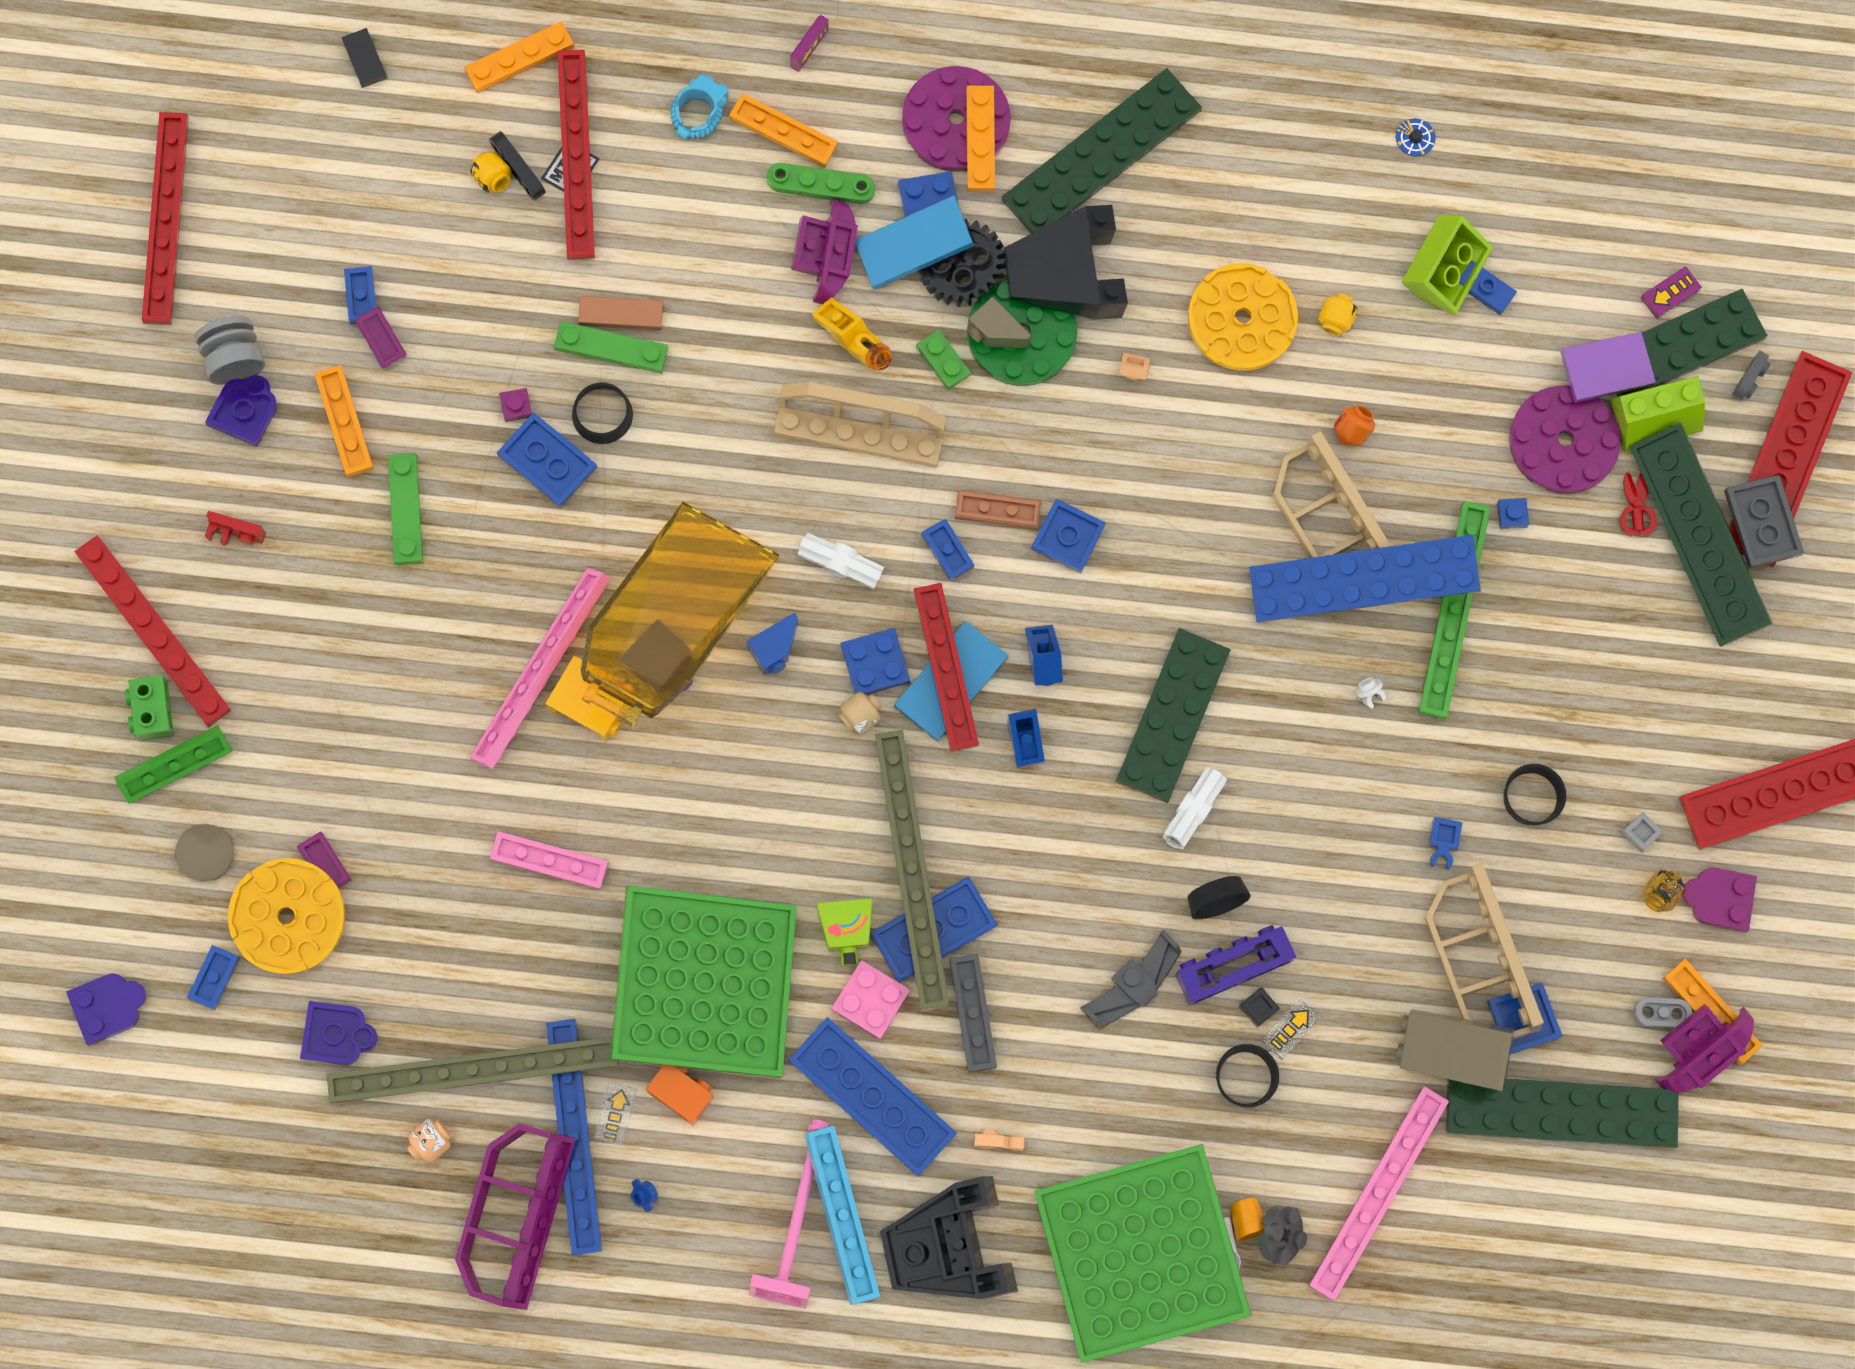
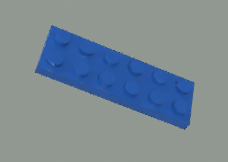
M828 1017L789 1059L792 1065L917 1177L923 1173L957 1134L954 1129Z

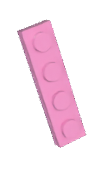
M499 831L497 832L490 855L491 861L597 890L602 888L609 864L606 860Z

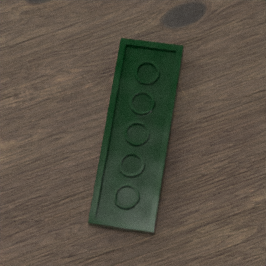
M1743 288L1642 332L1656 384L1616 395L1618 397L1660 386L1764 340L1768 335Z
M1181 628L1178 629L1116 779L1117 783L1163 802H1169L1231 649Z

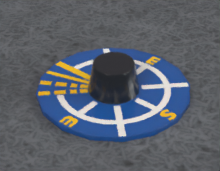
M1413 118L1407 119L1400 124L1395 138L1401 151L1407 155L1417 157L1431 151L1435 144L1436 136L1434 129L1429 123L1422 119Z

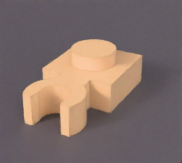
M981 1129L980 1134L974 1135L973 1148L1023 1151L1024 1137H1007L998 1135V1130Z

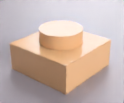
M1123 352L1119 374L1131 380H1146L1150 358Z

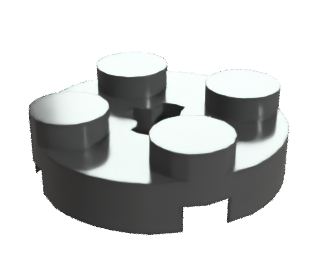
M1275 1205L1266 1212L1261 1224L1265 1225L1264 1234L1259 1233L1258 1237L1261 1255L1267 1261L1287 1265L1296 1256L1299 1248H1304L1307 1242V1234L1303 1231L1300 1211L1296 1207Z

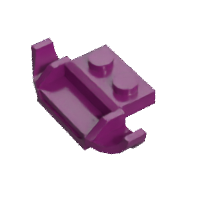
M835 199L830 200L831 213L827 221L804 215L800 218L791 270L817 276L816 281L819 283L813 297V302L824 304L831 297L833 298L849 278L858 228L849 205Z
M1703 1004L1660 1041L1677 1062L1673 1064L1675 1070L1666 1076H1659L1655 1079L1661 1088L1669 1089L1672 1092H1686L1698 1087L1703 1088L1746 1052L1745 1048L1751 1039L1754 1028V1019L1745 1007L1739 1010L1740 1013L1733 1022L1729 1024L1725 1021L1722 1024L1709 1007Z

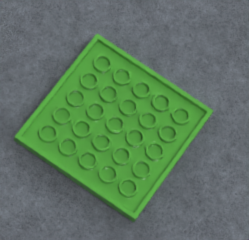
M628 885L625 891L610 1060L774 1078L783 1077L797 906Z
M1203 1144L1034 1191L1081 1363L1252 1316Z

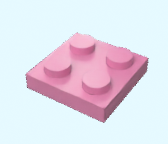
M861 960L831 1010L881 1040L910 993V989Z

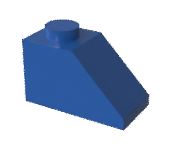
M795 612L746 641L749 652L764 675L769 672L772 675L780 672L786 667L785 663L789 661L798 625V617Z
M1053 625L1025 628L1030 668L1035 686H1050L1054 683L1063 682L1061 651Z

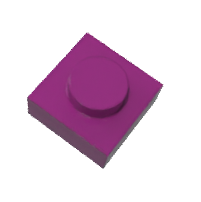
M527 388L499 393L505 422L525 419L531 416L532 412Z

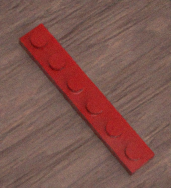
M942 583L914 588V595L950 751L954 752L977 747L979 742Z

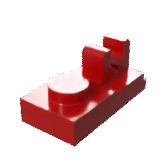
M207 512L206 516L209 524L205 537L208 541H212L213 535L220 530L222 533L220 542L225 546L228 544L231 534H235L238 537L237 540L246 544L253 545L254 542L263 544L266 532L262 526L215 512Z

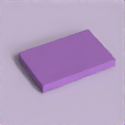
M1641 332L1562 348L1560 351L1575 403L1646 388L1656 384Z

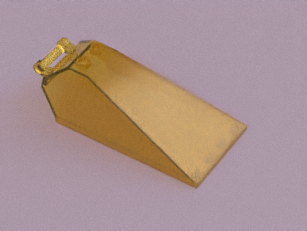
M682 502L589 625L581 665V675L583 681L590 685L586 689L582 701L589 705L593 703L625 721L624 724L630 728L635 726L642 713L650 718L658 715L690 684L776 563L780 554L689 504ZM601 690L632 707V710L629 711L598 694V691Z

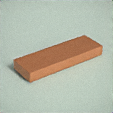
M580 296L578 324L661 330L663 301Z
M958 490L955 519L1037 530L1041 501Z

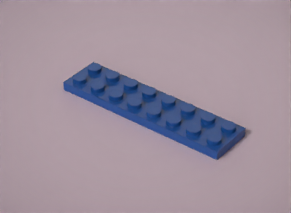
M1474 535L1249 567L1257 623L1481 591Z

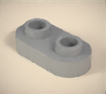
M1646 997L1638 1001L1633 1009V1015L1638 1024L1644 1027L1674 1029L1693 1014L1688 1002L1675 998ZM1644 1008L1651 1010L1652 1015L1650 1018L1644 1016ZM1672 1010H1677L1680 1013L1679 1019L1672 1017Z

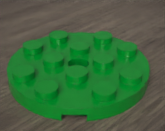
M1008 280L997 283L999 285L998 288L990 287L991 296L983 293L981 295L982 302H975L969 318L993 297L1020 325L1029 329L1031 335L1030 344L1026 348L986 347L981 341L979 343L976 342L969 335V329L967 328L968 345L977 364L981 369H985L994 376L996 380L1015 386L1036 385L1057 375L1070 360L1075 349L1077 340L1075 315L1012 300L1010 298Z

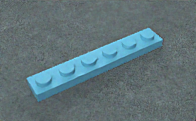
M830 1126L805 1133V1140L849 1303L854 1305L880 1297L835 1127Z

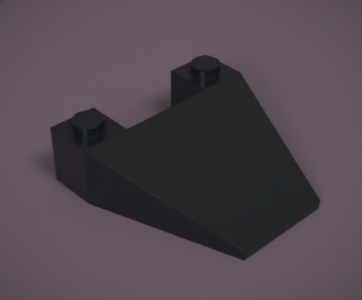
M1085 206L1004 247L1007 256L1005 257V263L1007 265L1006 271L1010 298L1091 319L1122 318L1128 304L1124 278L1097 280L1092 245L1111 244L1116 231L1113 206Z
M981 1176L956 1182L880 1231L892 1289L976 1299L994 1298L1018 1292L1012 1263H1001L984 1267L975 1228L973 1211L999 1205L993 1176Z

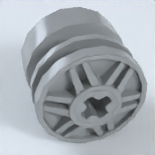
M244 316L221 318L204 325L196 332L195 340L199 346V353L202 357H206L204 358L203 365L210 383L225 385L233 379L246 380L248 377L257 375L264 369L263 355L258 344H254L257 337L253 331L252 321Z

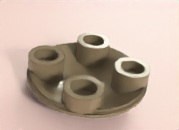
M209 824L194 826L184 832L178 840L175 850L176 862L180 870L194 880H216L228 869L232 861V841L217 826Z

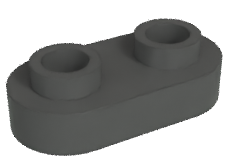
M1761 350L1758 351L1734 389L1733 397L1740 401L1744 397L1750 399L1758 386L1754 383L1757 376L1763 377L1771 365L1767 361L1769 355Z

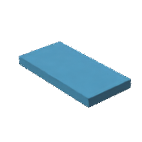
M955 196L949 197L855 240L874 290L975 246Z
M964 621L953 635L969 703H971L1008 659L1009 655L968 622ZM929 663L894 704V707L938 742L946 733L931 664Z

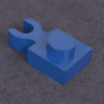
M1438 817L1433 818L1428 846L1435 847L1436 852L1430 857L1431 867L1436 865L1438 857L1445 859V869L1448 870L1452 866L1453 858L1449 852L1450 850L1457 851L1459 848L1462 822Z

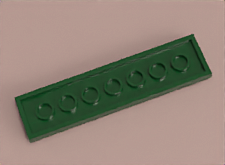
M1166 68L1002 196V201L1032 234L1072 213L1201 112L1202 106Z
M1677 423L1629 446L1719 646L1723 647L1772 625L1773 622L1682 423Z
M1506 1078L1503 1091L1448 1079L1447 1134L1678 1148V1092H1672L1669 1089Z

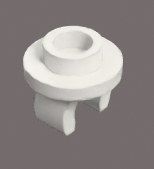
M1366 678L1358 684L1359 687L1355 691L1356 695L1362 698L1363 703L1371 709L1374 707L1371 701L1374 694H1377L1380 700H1386V694L1381 690L1383 683L1380 679Z

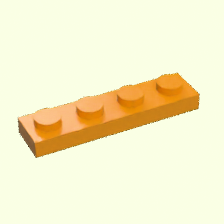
M561 21L468 64L464 68L476 93H479L558 56L557 51L573 49L574 43Z
M967 86V192H995L994 86Z
M744 93L741 94L729 114L730 120L824 168L838 146V141Z
M338 365L315 372L316 381L347 478L374 470L342 366Z
M1686 959L1682 960L1662 978L1680 999L1689 1003L1693 1013L1705 1004L1722 1024L1725 1021L1730 1024L1737 1018V1015ZM1753 1033L1745 1048L1746 1052L1735 1060L1739 1065L1745 1063L1763 1046Z

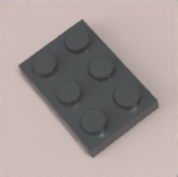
M1779 475L1728 487L1724 490L1749 569L1799 557L1804 554Z

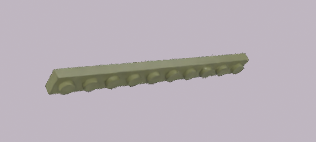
M903 730L875 734L920 1009L923 1012L949 1007V999Z
M612 1037L328 1073L329 1103L618 1067L619 1061L610 1060Z

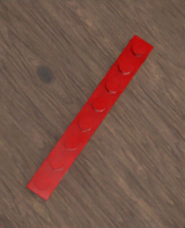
M585 49L562 50L557 52L567 259H594L595 246Z
M159 112L142 309L143 324H172L189 120L187 113Z
M96 535L75 550L76 555L209 728L228 714L231 709L99 536Z

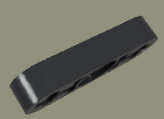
M499 131L489 138V142L495 152L511 168V173L530 198L535 201L544 195L546 191L543 185L507 137Z

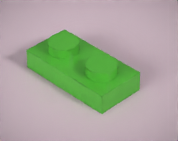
M939 329L916 344L918 351L947 390H950L971 375L970 370Z

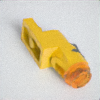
M832 297L811 314L817 324L831 333L838 345L868 368L884 370L890 365L892 361L890 348L868 330L862 318Z

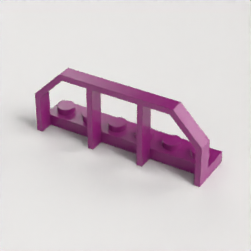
M519 1123L488 1144L455 1257L469 1296L502 1307L527 1310L576 1138ZM527 1132L549 1138L545 1145L541 1167L537 1172V1181L534 1189L493 1177L500 1151ZM491 1183L532 1196L528 1203V1212L524 1226L520 1231L519 1241L478 1228ZM476 1235L517 1248L512 1259L509 1278L503 1290V1299L484 1293L480 1289L469 1261Z

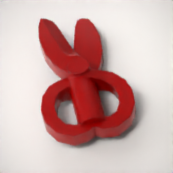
M1627 472L1623 478L1624 495L1631 506L1625 508L1621 513L1620 527L1630 537L1637 534L1648 536L1656 527L1654 511L1647 506H1643L1648 494V487L1641 473L1638 476L1635 489L1631 474ZM1643 512L1650 519V526L1647 529H1644ZM1629 513H1632L1633 530L1626 523V516Z

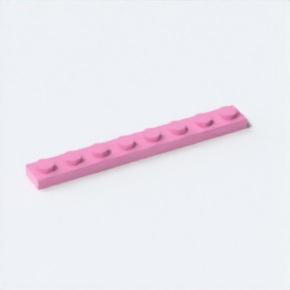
M586 569L469 757L474 762L493 769L495 764L501 759L506 746L516 735L519 725L530 712L532 704L539 693L545 688L547 680L554 669L560 664L563 654L574 641L576 633L584 620L589 617L597 599L605 591V587L610 580L607 575L596 570Z
M1422 1087L1308 1287L1331 1301H1335L1449 1103L1448 1100L1427 1087Z

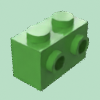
M158 675L128 680L129 689H125L127 706L132 708V716L128 717L130 733H134L139 741L174 736L168 681L165 677Z

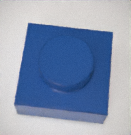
M1526 498L1498 500L1497 508L1500 529L1527 528L1529 526Z

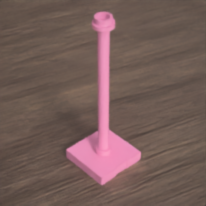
M814 1119L812 1124L809 1125L808 1130L812 1132L829 1127V1123ZM809 1151L807 1152L778 1275L772 1279L752 1274L749 1288V1296L803 1309L807 1307L810 1288L792 1284L788 1279L814 1177V1169Z

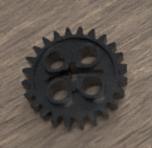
M965 219L973 243L977 245L918 271L923 276L921 278L923 285H928L926 289L929 294L934 293L937 301L944 297L946 305H949L954 299L957 307H960L962 300H965L968 306H971L972 298L974 297L977 301L982 302L981 294L985 293L991 296L988 288L990 286L998 288L999 285L995 279L1004 278L1003 273L999 270L1007 268L1005 261L1001 260L1007 257L1005 251L1000 250L1004 246L1001 240H997L998 236L995 231L990 233L988 225H984L980 229V224L977 220L970 226L968 220ZM980 255H987L984 261L975 262ZM949 263L945 270H938L941 264ZM971 277L966 284H959L962 278Z

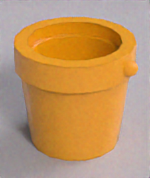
M1256 1197L1243 1199L1229 1206L1236 1242L1257 1238L1259 1233L1264 1234L1265 1225L1261 1224L1264 1214Z

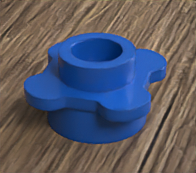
M635 1179L632 1181L633 1191L631 1192V1199L636 1206H642L646 1212H650L653 1209L652 1203L658 1199L657 1190L651 1182L643 1181L641 1183L640 1180Z

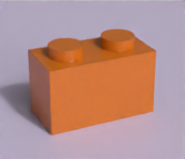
M662 1066L647 1086L646 1092L694 1126L714 1099L713 1094L710 1093L712 1087L700 1078L696 1082L687 1076L689 1071L686 1068Z

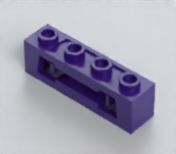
M1270 925L1257 932L1258 937L1248 940L1247 936L1232 942L1233 947L1222 951V948L1219 947L1206 953L1207 958L1202 961L1196 962L1194 958L1180 964L1181 970H1178L1175 976L1188 1005L1191 1006L1293 962L1296 955L1283 927L1274 929V926ZM1267 944V947H1263L1257 952L1260 961L1218 978L1215 982L1216 984L1202 990V986L1210 984L1214 980L1211 970L1253 953L1256 947ZM1271 956L1275 957V959H1272L1262 964V961L1266 960L1267 958ZM1209 968L1210 971L1198 976V972Z

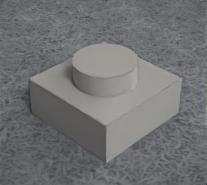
M1642 812L1621 833L1642 853L1663 831Z

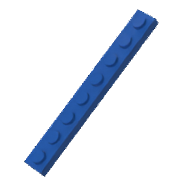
M576 1019L546 1023L548 1045L579 1041ZM582 1071L552 1075L558 1134L576 1138L564 1179L571 1253L574 1256L602 1252Z

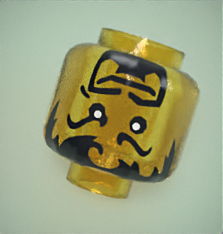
M1667 870L1656 871L1642 890L1644 902L1650 909L1656 912L1672 911L1686 892L1680 875L1674 871Z

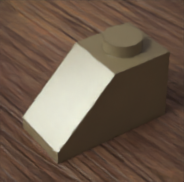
M993 297L968 319L967 328L969 329V335L976 342L979 343L981 341L986 347L1026 348L1030 344L1031 335Z

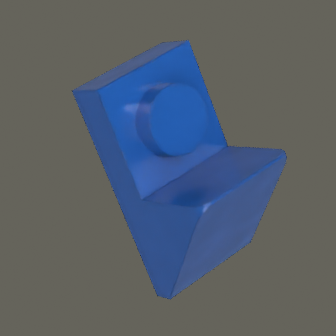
M1036 708L1008 714L1007 729L1012 740L1016 766L1020 767L1044 762Z

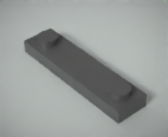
M978 954L950 958L968 1073L996 1069L997 1064Z

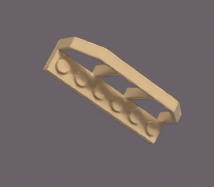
M810 381L782 385L774 436L937 468L946 417L920 403ZM813 397L833 401L834 417L786 408L787 399ZM842 403L883 411V427L841 419ZM891 413L916 418L937 429L938 435L937 437L889 428Z
M1321 431L1312 435L1307 445L1283 457L1272 497L1309 558L1340 554L1365 540L1364 543L1367 550L1391 546ZM1309 453L1312 460L1318 461L1323 470L1321 472L1328 485L1332 484L1336 491L1293 514L1280 493L1288 463ZM1337 499L1340 506L1347 508L1352 516L1350 521L1357 532L1361 531V533L1318 556L1297 520Z
M1483 862L1473 865L1470 873L1442 882L1425 921L1463 1019L1472 1020L1467 1012L1463 996L1508 982L1512 998H1518L1521 1009H1518L1520 1020L1523 1026L1528 1025L1526 1028L1514 1031L1513 1040L1539 1032L1544 1022ZM1469 882L1472 892L1477 891L1480 902H1477L1479 912L1483 919H1488L1490 925L1441 941L1433 921V916L1446 889ZM1489 935L1492 945L1497 944L1501 955H1498L1500 967L1503 972L1507 971L1508 973L1459 989L1444 949Z

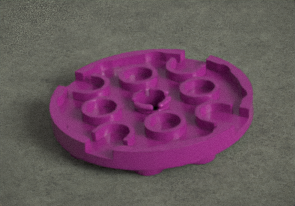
M949 66L936 69L920 78L906 96L902 112V127L905 138L918 154V157L935 168L953 172L967 171V86H994L995 156L1006 142L1011 119L1007 98L994 80L978 70L963 66ZM959 112L963 116L964 121L960 124H953L950 122L949 116Z
M1562 385L1542 389L1530 396L1521 405L1510 427L1509 444L1515 464L1529 481H1534L1538 485L1547 488L1546 490L1550 492L1574 494L1596 486L1609 474L1619 456L1621 436L1614 414L1600 398L1575 403L1570 386ZM1562 432L1568 434L1572 438V444L1569 446L1562 445L1558 441V435Z

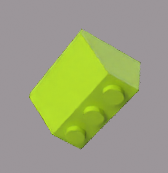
M1439 215L1404 276L1402 283L1417 298L1451 314H1457L1491 253L1493 246L1462 215ZM1474 261L1476 265L1463 286L1459 283L1460 277L1469 264Z
M1699 376L1611 398L1624 452L1631 450L1629 446L1677 423H1682L1687 435L1703 431L1705 399Z

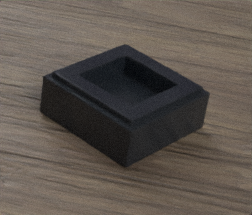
M1263 987L1259 988L1239 1005L1257 1028L1280 1009Z

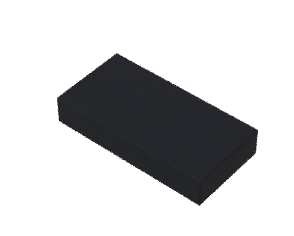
M367 28L341 37L362 88L387 79Z

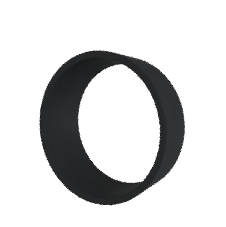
M594 383L585 387L576 397L572 410V420L575 429L584 439L596 444H608L619 440L627 433L632 424L633 409L629 399L618 387L609 383ZM610 389L623 396L627 408L626 416L616 429L606 433H596L588 430L580 423L576 412L577 404L585 394L592 390Z
M1527 764L1521 766L1510 775L1506 782L1504 790L1505 807L1508 813L1522 824L1535 826L1551 822L1560 815L1565 806L1566 788L1563 780L1553 769L1545 765ZM1522 774H1539L1549 780L1555 789L1557 796L1556 807L1553 813L1541 822H1532L1521 818L1510 806L1507 795L1508 787L1516 777Z
M1228 876L1196 888L1187 896L1191 917L1200 920L1227 913L1243 905L1250 899L1251 895L1240 876Z
M1253 1044L1237 1045L1229 1049L1221 1057L1216 1070L1217 1085L1222 1095L1229 1102L1241 1107H1256L1267 1102L1276 1092L1279 1084V1069L1272 1055L1262 1047ZM1241 1052L1253 1053L1262 1058L1269 1067L1271 1074V1084L1268 1092L1263 1098L1250 1104L1238 1103L1229 1098L1223 1091L1219 1079L1220 1070L1224 1062L1230 1056Z

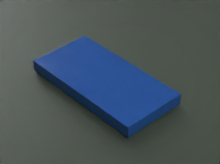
M969 876L931 898L941 958L946 957L998 926ZM904 913L870 933L898 983L915 974Z

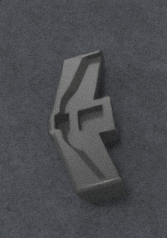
M1162 930L1140 966L1132 958L1111 978L1118 987L1083 1005L1080 1009L1101 1029L1133 1010L1146 1006L1157 995V990L1182 951L1179 945Z

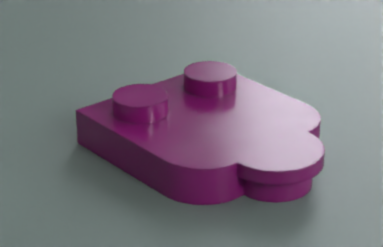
M1714 867L1707 868L1697 878L1685 883V888L1683 886L1682 893L1685 890L1683 898L1687 904L1693 906V916L1699 923L1747 933L1750 928L1757 876Z

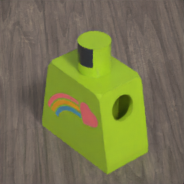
M872 898L817 903V911L828 952L840 951L841 966L843 967L859 965L857 949H867L869 947Z

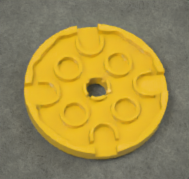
M1230 264L1208 274L1194 291L1188 308V327L1197 348L1215 364L1236 371L1257 370L1278 360L1289 348L1298 324L1297 305L1289 287L1282 279L1279 280L1267 272V269L1253 264ZM1237 312H1247L1250 316V321L1246 324L1239 322L1235 318Z
M281 858L265 862V864L246 874L235 888L228 909L229 931L241 954L253 965L278 974L300 973L319 965L336 948L345 925L344 901L333 879L319 867L293 858ZM285 908H290L294 912L295 919L289 924H282L279 919L280 912Z

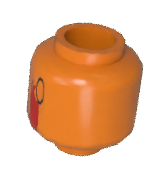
M1359 404L1346 407L1334 423L1338 441L1345 446L1362 445L1375 429L1373 413Z

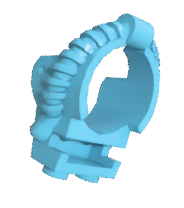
M700 74L697 79H692L689 87L682 89L671 105L670 116L672 124L677 129L676 135L687 140L689 137L691 139H694V137L696 139H699V137L703 138L705 135L708 136L709 133H712L718 127L717 125H719L722 118V108L727 103V98L729 97L728 88L723 84L718 85L709 75L704 76ZM691 99L707 101L712 107L707 123L700 127H692L690 130L684 127L679 114L681 108L690 102Z

